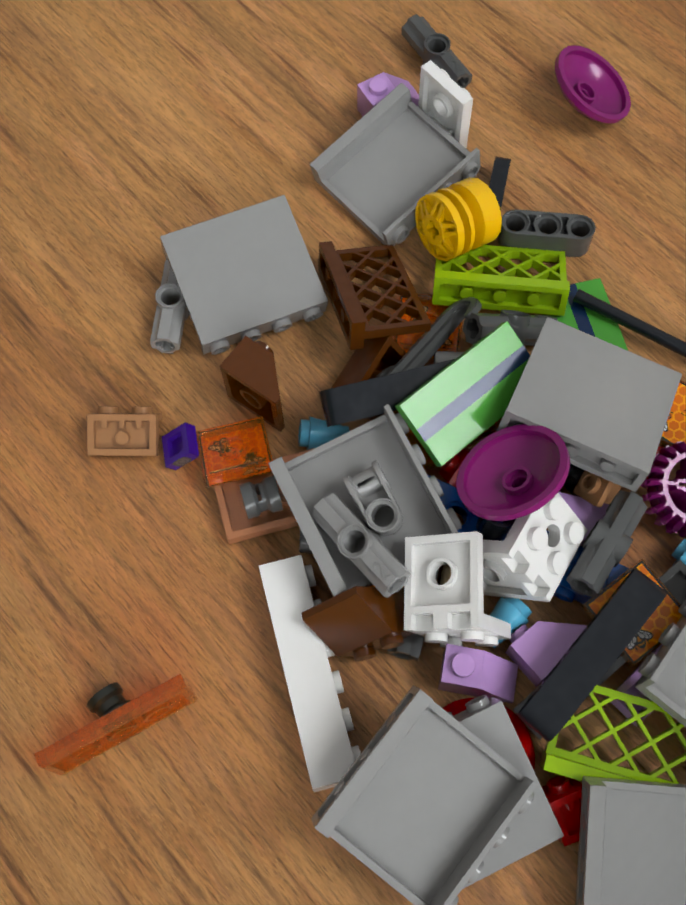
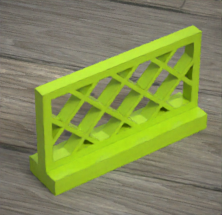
M483 245L447 262L436 258L432 304L450 306L463 298L474 297L482 304L481 309L514 310L524 313L564 316L570 292V281H567L565 251ZM485 256L489 257L490 260L484 262L478 257ZM510 259H520L523 262L516 265ZM468 262L471 265H473L474 268L466 270L461 265ZM542 262H556L557 264L549 268ZM501 265L506 271L499 273L494 268ZM533 268L536 271H538L539 274L533 276L526 270Z
M596 685L589 694L594 705L576 715L573 714L563 727L565 728L573 723L584 743L571 751L555 747L558 738L557 734L550 742L547 741L539 764L545 771L582 781L583 776L680 784L671 768L686 760V752L666 762L655 743L675 733L686 751V740L680 731L685 726L680 722L676 724L670 714L651 700ZM593 692L608 697L598 702ZM614 699L624 701L632 716L612 726L602 706ZM632 703L646 708L637 713ZM597 710L608 730L588 740L577 720ZM657 710L663 713L671 727L651 737L640 718ZM636 721L647 741L627 751L617 731ZM612 735L623 754L610 762L602 761L592 745ZM651 747L662 766L646 774L638 770L631 757ZM588 748L592 757L579 753ZM627 760L631 769L619 766L618 764ZM666 772L670 780H666L657 776Z

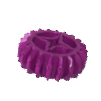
M678 441L673 443L672 446L662 447L659 454L655 455L650 473L647 476L649 479H645L641 487L647 489V494L642 495L643 501H649L651 505L645 513L649 515L657 514L654 524L658 526L666 524V533L674 534L678 532L679 537L686 538V486H681L686 484V443ZM680 462V470L676 471L675 479L668 481L672 468Z

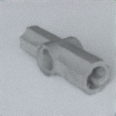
M165 260L161 286L155 293L157 307L150 345L161 353L173 354L174 351L180 350L184 323L188 319L189 312L168 260Z
M332 493L327 497H322L314 506L312 518L337 544L340 553L349 558L384 597L388 598L398 592L407 583L411 573L387 549L379 535L371 531L337 494ZM364 536L365 545L361 551L356 553L355 544L360 537Z

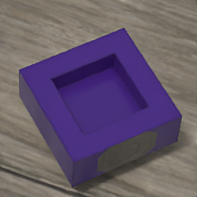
M185 422L162 436L166 468L177 470L199 457L194 425Z

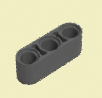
M515 209L507 211L502 216L501 232L497 239L500 246L565 251L566 257H581L588 252L596 227L593 220L585 215Z

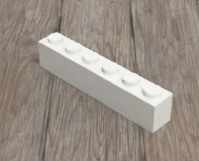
M302 555L259 565V570L312 790L315 793L336 787L361 753L358 745L353 747L350 745L347 732L354 730L349 707L341 709L337 695L344 693L339 670L331 671L328 660L329 657L335 656V654L302 619L301 613L320 604L321 600H313L310 587L316 586V581L311 564L304 566Z

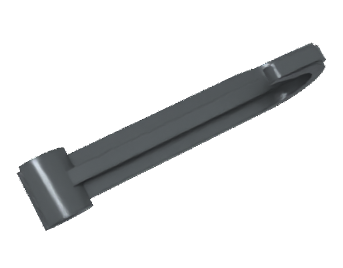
M467 297L450 305L431 325L430 331L425 332L395 366L392 365L384 369L377 377L423 367L464 319H468L471 313H478L481 310L482 304L474 297Z

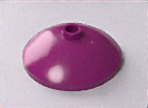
M577 45L567 46L558 54L555 60L556 80L565 99L577 112L596 122L610 124L618 123L628 115L631 107L628 89L619 73L608 61L596 52Z
M521 424L501 429L481 440L463 460L456 480L458 495L465 507L480 518L492 521H506L524 517L546 505L562 488L570 469L569 451L562 438L556 432L541 425Z

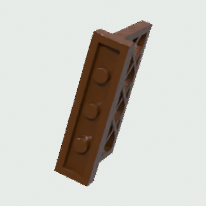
M332 241L319 242L318 270L350 350L363 349L364 339L430 331L431 321L393 244L335 250ZM388 257L389 260L384 263L374 258ZM352 260L357 262V264L355 266H352L342 261ZM367 266L377 270V272L372 274L363 269ZM386 274H388L390 276L398 278V280L396 282H392L383 277ZM358 278L366 283L362 286L352 282V280ZM378 286L387 291L382 294L372 290V288ZM398 294L408 299L402 302L392 298V296ZM365 297L375 301L373 306L360 302V300ZM383 306H387L397 311L392 315L380 309ZM404 314H407L418 320L407 321L402 319L401 317ZM371 318H375L385 324L370 326L368 322Z

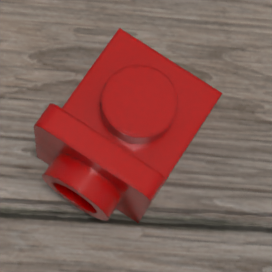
M562 775L553 777L547 781L545 786H542V789L564 834V837L558 840L566 847L579 841L582 784L578 780Z

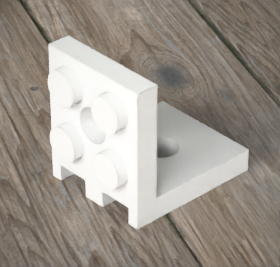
M430 60L421 66L418 107L461 145L467 148L473 98L465 88H461L453 81L444 69H440Z
M559 493L539 510L517 518L504 541L483 540L484 595L550 602L588 531Z
M474 531L405 537V568L411 573L407 583L404 585L405 631L424 636V642L440 643V647H446V644L463 646V641L475 642L476 646L493 647L498 646V640L511 639L510 623L484 613L483 534ZM448 564L451 568V577L445 584L439 585L436 581V572L442 565Z

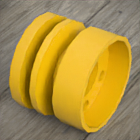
M469 177L447 188H441L436 192L426 194L419 199L415 209V222L420 239L428 252L441 261L447 262L470 250L486 245L496 240L501 232L502 217L496 196L489 186L478 178Z

